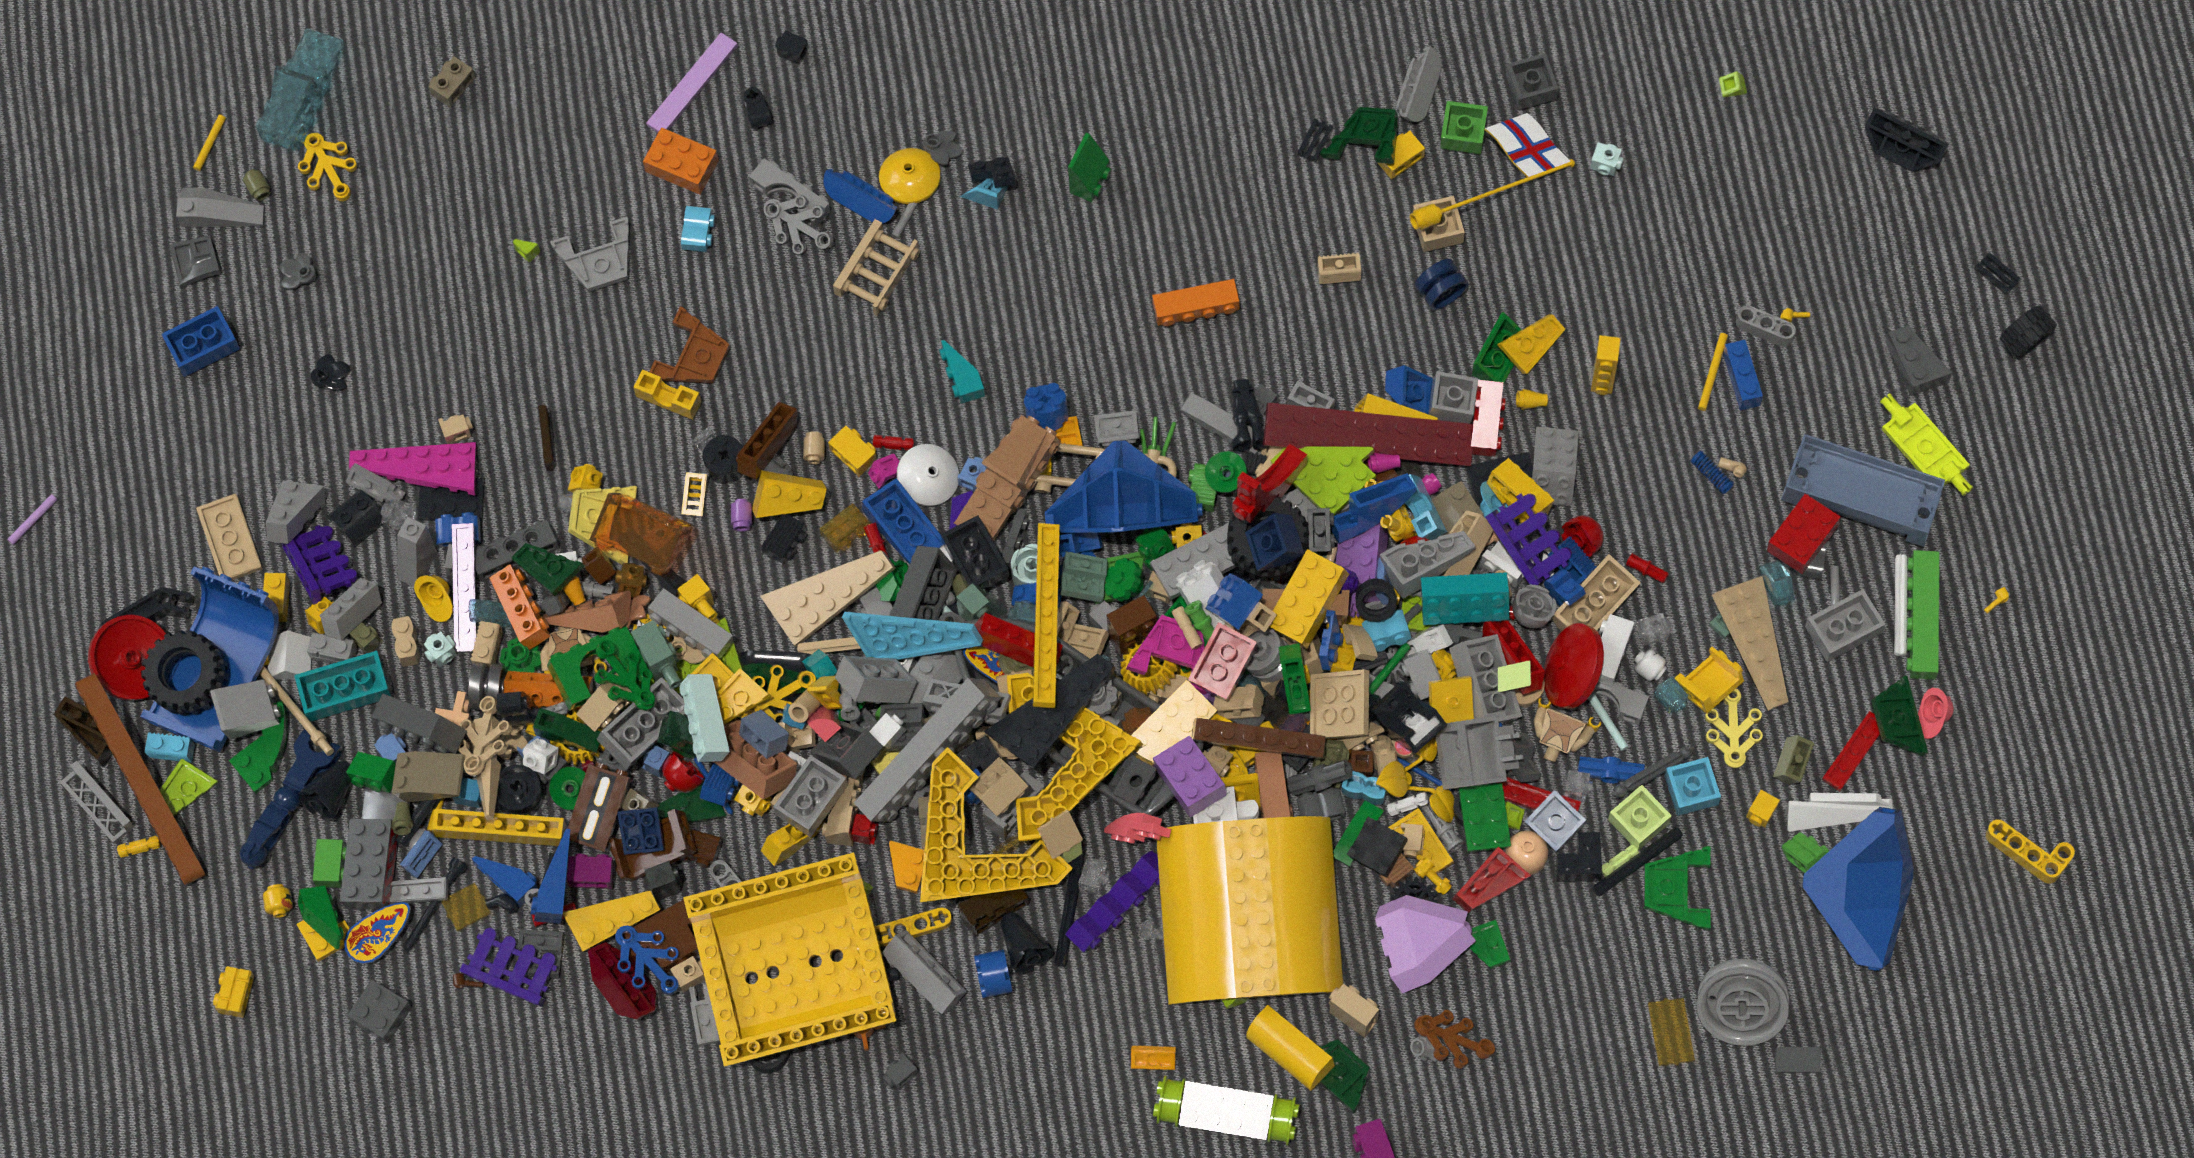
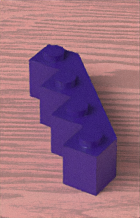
M1153 851L1143 855L1132 870L1120 877L1111 890L1098 898L1087 914L1078 918L1065 935L1083 953L1090 948L1093 950L1097 948L1102 942L1101 939L1113 927L1117 928L1123 922V918L1135 906L1139 907L1144 902L1145 896L1156 885L1160 886L1158 855Z

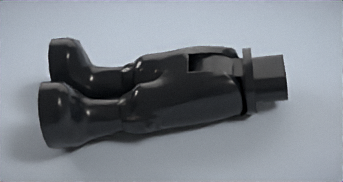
M1249 379L1233 381L1232 419L1237 426V435L1232 439V450L1241 452L1251 446L1247 422L1250 423L1252 428L1253 448L1263 450L1270 447L1263 445L1264 431L1261 425L1263 416L1259 410L1253 392L1254 388L1250 386Z

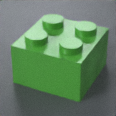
M1447 101L1440 148L1481 154L1488 106Z

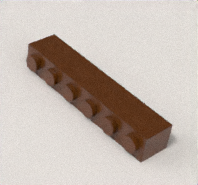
M1204 718L1194 719L1191 736L1193 741L1316 759L1323 758L1326 737L1323 735Z

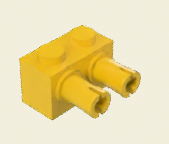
M696 574L677 589L678 598L715 624H718L717 612L712 608L714 601L711 590L701 577Z

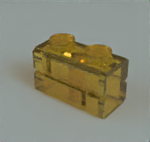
M852 503L819 528L823 539L837 553L839 550H846L851 545V541L856 537H863L866 534L863 527L869 525V522Z

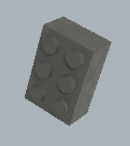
M839 721L841 729L826 742L821 739L810 752L816 759L836 772L856 779L863 774L865 767L870 761L879 755V751L883 746L867 729Z

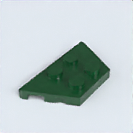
M1903 676L1871 700L1882 741L1920 756H1925L1928 753L1918 712L1908 676Z
M1337 1039L1328 1042L1324 1046H1319L1333 1058L1335 1065L1319 1083L1354 1114L1360 1102L1370 1068Z

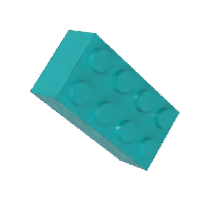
M1507 572L1421 577L1423 625L1509 620Z
M377 651L294 675L304 714L310 722L378 702L382 694L391 697L383 664Z

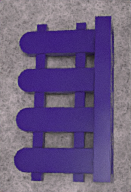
M1520 493L1516 496L1518 499L1507 508L1505 505L1499 507L1501 512H1498L1496 509L1485 516V518L1528 583L1538 585L1543 581L1542 576L1545 579L1551 576L1549 572L1559 565H1562L1563 568L1569 564L1567 560L1571 558L1572 551L1568 547H1563L1559 550L1555 544L1560 539L1559 531L1552 529L1547 532L1543 526L1548 521L1547 513L1540 511L1535 514L1531 508L1536 503L1535 495L1529 493L1523 496ZM1526 511L1530 518L1517 525L1514 518ZM1507 522H1508L1509 525L1511 526L1512 530H1510L1509 527L1507 526V524H1506ZM1538 529L1542 536L1529 543L1525 536ZM1519 540H1520L1521 543L1523 544L1524 548H1522L1521 545L1519 544V542H1518ZM1550 547L1554 554L1541 561L1537 554Z
M315 526V530L303 534L298 533L288 544L281 543L286 556L313 605L321 601V593L325 592L327 595L331 593V590L344 585L350 587L352 586L351 583L357 580L355 570H344L349 565L348 556H336L341 551L340 542L337 540L328 541V539L333 537V529L330 526ZM322 542L321 545L308 549V546ZM328 556L330 557V559L318 563L315 562ZM338 571V573L333 574V575H331V576H328V577H325V578H324V576H323V575H326V574H329V573Z
M493 928L485 929L482 935L478 933L477 939L480 941L473 955L469 954L467 957L470 963L469 965L463 963L459 971L466 976L542 1007L546 999L541 994L543 991L547 993L548 987L545 986L551 972H556L558 968L555 966L556 957L552 953H545L542 959H538L535 957L536 948L530 944L525 945L522 951L515 949L517 941L512 936L505 937L503 942L500 943L496 941L497 932ZM495 946L499 948V951L492 964L486 960L492 947ZM512 954L519 956L511 972L506 968ZM533 962L539 966L533 979L530 980L525 977ZM483 967L489 968V973L483 972ZM503 975L510 977L508 982L502 980ZM523 983L529 985L528 990L521 988Z

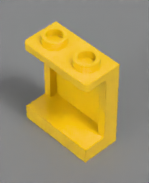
M1714 647L1709 649L1710 656L1685 677L1680 673L1674 678L1677 690L1706 714L1744 682L1741 666L1737 662L1732 663L1723 651H1717Z

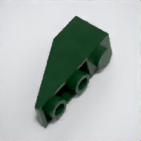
M542 708L539 709L533 725L536 736L597 754L600 746L597 738L601 733L600 731L596 730L594 732L589 726L562 714Z

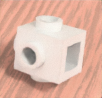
M537 738L524 747L523 765L531 768L533 771L545 774L556 766L559 748Z

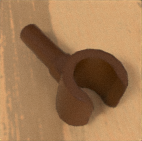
M463 973L453 974V985L456 988H464L465 986L483 988V982L465 980Z

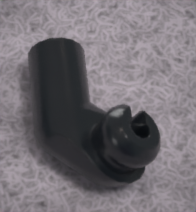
M499 894L485 900L489 910L498 906L509 914H513L518 910L515 900L507 894Z

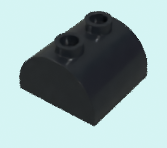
M361 489L327 515L329 521L354 548L387 522L386 517L378 506Z

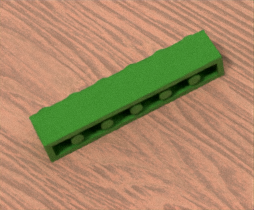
M1914 550L1911 558L1908 557L1907 570H1911V578H1907V590H1911L1910 598H1907V610H1910V618H1907V630H1910V638H1907V651H1910V658L1906 659V671H1910V678L1936 680L1939 659V552Z

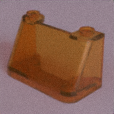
M608 493L589 540L595 542L594 546L602 550H607V547L614 548L649 564L648 566L651 567L652 573L662 576L670 571L694 526L628 495Z

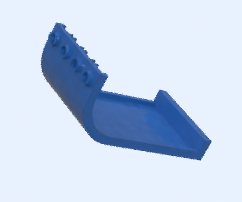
M194 566L190 574L200 583L202 596L198 614L190 631L205 636L223 652L225 656L223 660L228 664V669L225 672L229 674L228 681L223 683L224 686L229 687L256 681L276 638L279 623V613L276 604L268 597L269 593L257 588L254 591L250 589L251 586L239 581L237 584L232 582V578L221 574L219 577L214 574L213 570L203 566L200 569ZM187 655L173 664L169 673V684L173 690H186L196 683L201 673V661L197 656ZM154 701L150 710L144 709L140 716L147 723L181 737H189L193 742L219 753L228 738L221 730L213 702L210 703L211 708L208 710L202 708L199 714L193 715L189 712L188 716H183L179 713L169 712Z

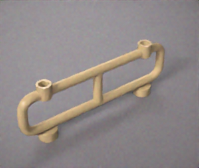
M1060 443L1057 451L1096 456L1097 458L1105 449ZM1148 449V453L1145 455L1157 464L1166 465L1168 472L1176 477L1177 468L1174 461L1168 457L1160 456L1161 451ZM1039 475L1036 479L1034 491L1051 493L1052 485L1070 487L1076 479Z

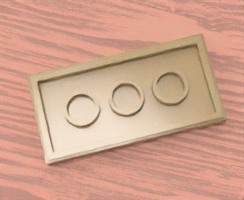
M237 494L196 508L219 576L224 574L235 580L263 569Z

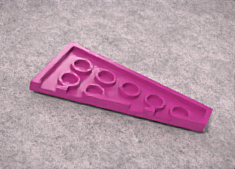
M476 442L350 451L349 469L351 470V467L356 463L376 475L387 476L389 480L395 481L398 478L405 480V483L432 488L441 486L449 488L453 492L462 490L467 491L470 495H475L477 447Z

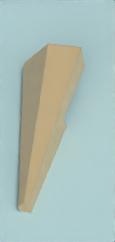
M492 716L488 733L499 724V721L494 716ZM482 718L474 719L473 721L475 725L474 730L477 734L479 733ZM500 736L483 749V753L491 748L493 743L499 740ZM470 741L469 746L471 753L473 754L475 746L472 743V741ZM497 754L486 761L483 771L476 775L486 820L494 819L501 764L497 761Z

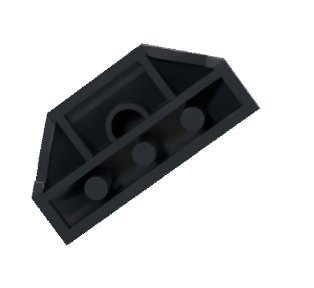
M1875 107L1865 125L1875 153L1912 172L1940 163L1949 143L1934 133L1898 115Z

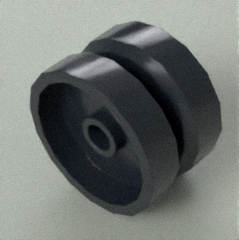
M511 765L500 772L496 800L501 811L505 814L532 816L541 808L544 800V790L537 774L531 768L523 765Z

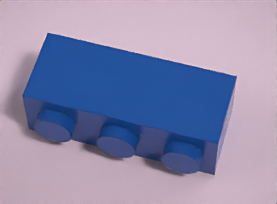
M1746 340L1725 344L1723 357L1739 409L1745 410L1760 406L1763 395Z

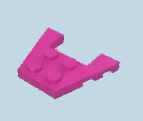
M1161 615L1126 669L1145 675L1150 656H1154L1189 667L1193 671L1204 650L1203 634L1200 630L1196 629L1203 645L1192 650L1176 620ZM1193 685L1201 694L1206 695L1207 691Z

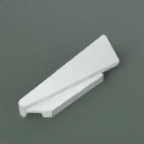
M1810 793L1808 802H1788L1787 830L1791 832L1861 822L1879 807L1893 809L1892 799H1881V795L1876 793Z

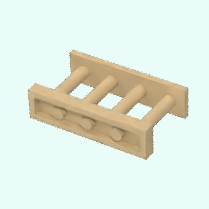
M875 219L833 285L834 294L842 298L845 292L850 291L873 303L874 315L878 316L881 310L884 311L889 302L888 298L912 260L915 261L920 253L918 241L914 239L909 247L885 235L882 222ZM881 241L904 253L905 255L900 263L874 251L873 247L876 242L879 243ZM866 258H871L895 270L890 279L887 280L864 268L863 263ZM856 275H861L884 288L877 297L854 285L852 280Z

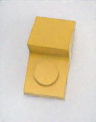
M835 676L820 677L808 687L807 692L826 709H842V705L839 703L841 695L838 692L839 682L835 679Z

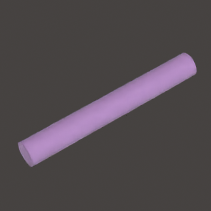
M51 494L7 540L14 545L57 501V498Z

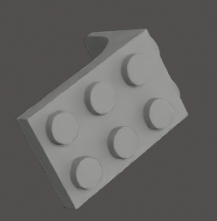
M1536 427L1532 479L1544 491L1550 494L1554 499L1553 505L1570 506L1572 504L1576 475L1579 431Z

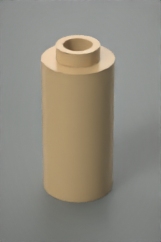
M806 689L790 705L788 713L793 721L802 723L822 704L808 693Z

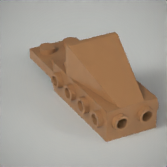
M1021 415L1019 419H1015L1011 425L1009 435L1005 436L1001 440L999 447L983 460L982 464L986 467V470L977 477V484L975 485L977 488L954 524L959 525L979 515L992 541H994L1012 512H1016L1022 506L1025 496L1035 486L1036 479L1046 469L1051 456L1057 452L1061 442L1055 436L1057 433L1047 426L1045 429L1038 426L1040 422L1030 415L1028 418Z

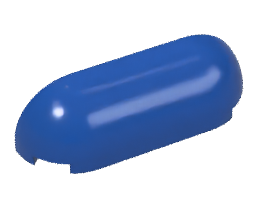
M833 169L826 170L824 174V187L833 200L871 222L876 219L885 223L893 217L897 206L893 204L894 199L847 171H843V174L833 172Z

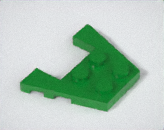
M1711 846L1645 864L1644 909L1704 930H1710L1711 909L1688 908V867L1710 868Z

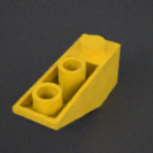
M823 820L812 837L807 836L788 824L767 837L761 852L776 866L791 857L823 829V824L827 822Z

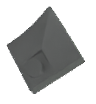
M210 235L169 244L180 288H184L198 280L220 274Z

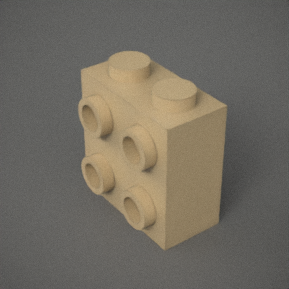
M1343 984L1340 989L1336 987L1329 997L1331 999L1329 1002V1013L1365 1038L1378 1022V1005L1369 998L1364 999L1359 995L1360 992L1351 985L1347 987Z

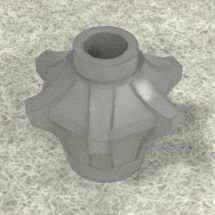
M1419 1034L1416 1039L1412 1040L1410 1048L1415 1056H1420L1423 1061H1426L1427 1058L1434 1062L1438 1061L1433 1055L1435 1049L1426 1036Z

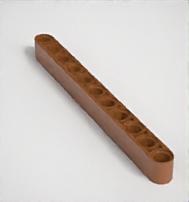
M95 673L75 682L81 698L184 885L186 886L205 876L199 861Z

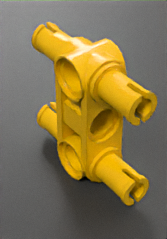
M1369 479L1370 482L1366 481L1365 488L1383 481L1376 482L1373 479ZM1405 504L1393 514L1385 515L1380 520L1381 526L1388 529L1390 536L1396 542L1417 535Z

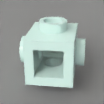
M1598 142L1591 160L1590 169L1596 170L1602 175L1614 176L1616 169L1620 170L1624 158L1620 157L1622 149L1612 144L1606 145Z
M441 631L438 634L429 636L424 643L427 650L424 654L431 663L435 661L439 668L457 656L453 648L456 644L449 635L445 637Z

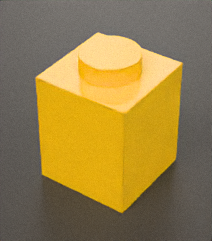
M1760 790L1748 810L1746 818L1753 825L1766 828L1780 800Z

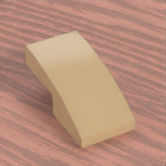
M1342 625L1346 644L1353 645L1355 657L1357 659L1374 661L1378 655L1367 631L1362 626Z

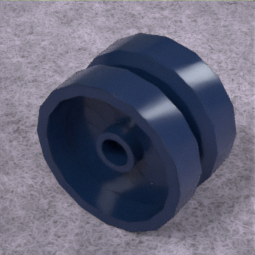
M1444 259L1430 266L1415 282V288L1420 295L1426 296L1425 302L1431 310H1439L1453 303L1469 286L1464 275L1458 273V267L1452 259Z

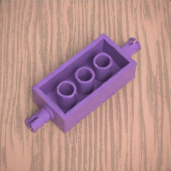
M1379 523L1351 539L1338 543L1336 563L1356 573L1359 579L1358 587L1366 580L1377 578L1380 554L1387 550L1388 529L1383 528ZM1357 589L1349 593L1348 615L1351 617H1355V612H1357V617L1361 616L1358 613L1355 602ZM1375 590L1368 592L1363 598V602L1380 601L1375 594Z

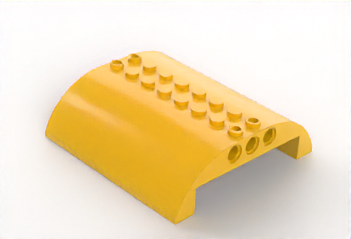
M1275 817L1166 827L1171 829L1170 837L1161 836L1160 840L1156 839L1168 1005L1311 993L1328 994L1332 993L1336 987L1340 989L1343 985L1330 817Z

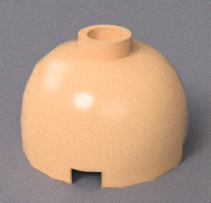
M1527 830L1518 832L1510 838L1511 847L1506 848L1505 853L1530 875L1536 874L1544 868L1549 853L1544 839L1536 832Z

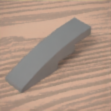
M1190 393L1180 411L1212 434L1217 433L1231 443L1232 439L1237 435V426L1232 419L1233 415L1211 402ZM1247 425L1251 446L1245 451L1255 454L1258 450L1252 446V428Z

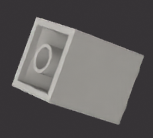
M264 679L210 691L221 730L230 740L279 724L278 717H281L278 705L273 704L274 690L272 685H268Z

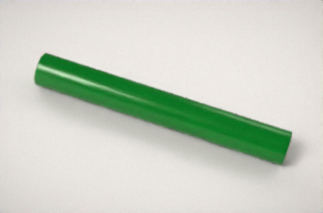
M1407 643L1402 644L1369 685V693L1374 694L1409 651L1411 647Z

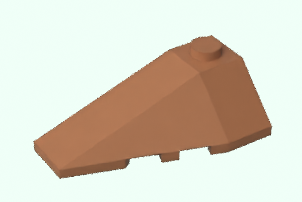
M630 591L606 595L604 599L593 603V600H589L578 605L576 608L574 605L567 606L561 613L553 616L544 614L542 617L549 625L596 632H606L616 627L622 629L629 622L631 593Z

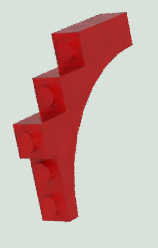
M1289 444L1278 459L1256 479L1242 472L1237 478V497L1232 503L1234 515L1240 520H1246L1251 523L1259 510L1265 512L1276 497L1282 498L1306 466L1308 454Z

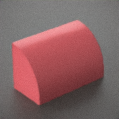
M820 706L807 719L808 725L824 742L841 729L837 714L832 709H826L824 706Z

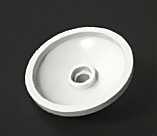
M932 444L917 445L908 450L899 461L897 479L918 505H940L949 500L958 487L957 477L959 469L956 461L945 449ZM928 469H933L935 474H930Z

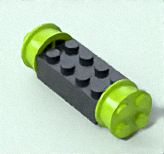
M1167 1075L1164 1076L1163 1081L1158 1082L1157 1094L1160 1095L1159 1103H1155L1153 1116L1157 1117V1124L1160 1121L1175 1123V1127L1180 1125L1267 1140L1269 1143L1271 1140L1286 1142L1287 1146H1289V1141L1295 1138L1296 1126H1292L1293 1118H1298L1300 1104H1296V1097L1293 1100L1278 1098V1094H1275L1274 1097L1273 1095L1190 1082L1184 1078L1182 1081L1170 1080L1167 1078Z

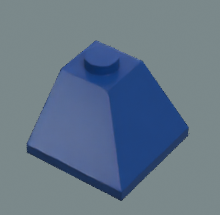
M1403 365L1386 371L1385 391L1398 404L1428 414L1433 378Z

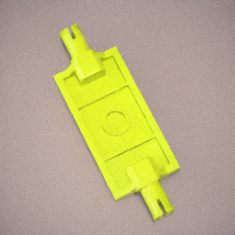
M1891 393L1887 395V398L1885 396L1880 403L1890 412L1892 419L1882 426V431L1918 471L1945 479L1944 486L1952 483L1962 496H1965L1966 492L1969 493L1973 486L1961 475L1970 466L1965 458L1916 403L1905 408L1900 406Z

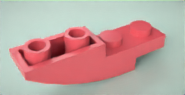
M1131 813L1111 822L1105 827L1104 833L1111 834V839L1135 844V840L1144 842L1145 837L1160 840L1161 836L1169 838L1171 829L1160 826L1161 818L1145 813Z

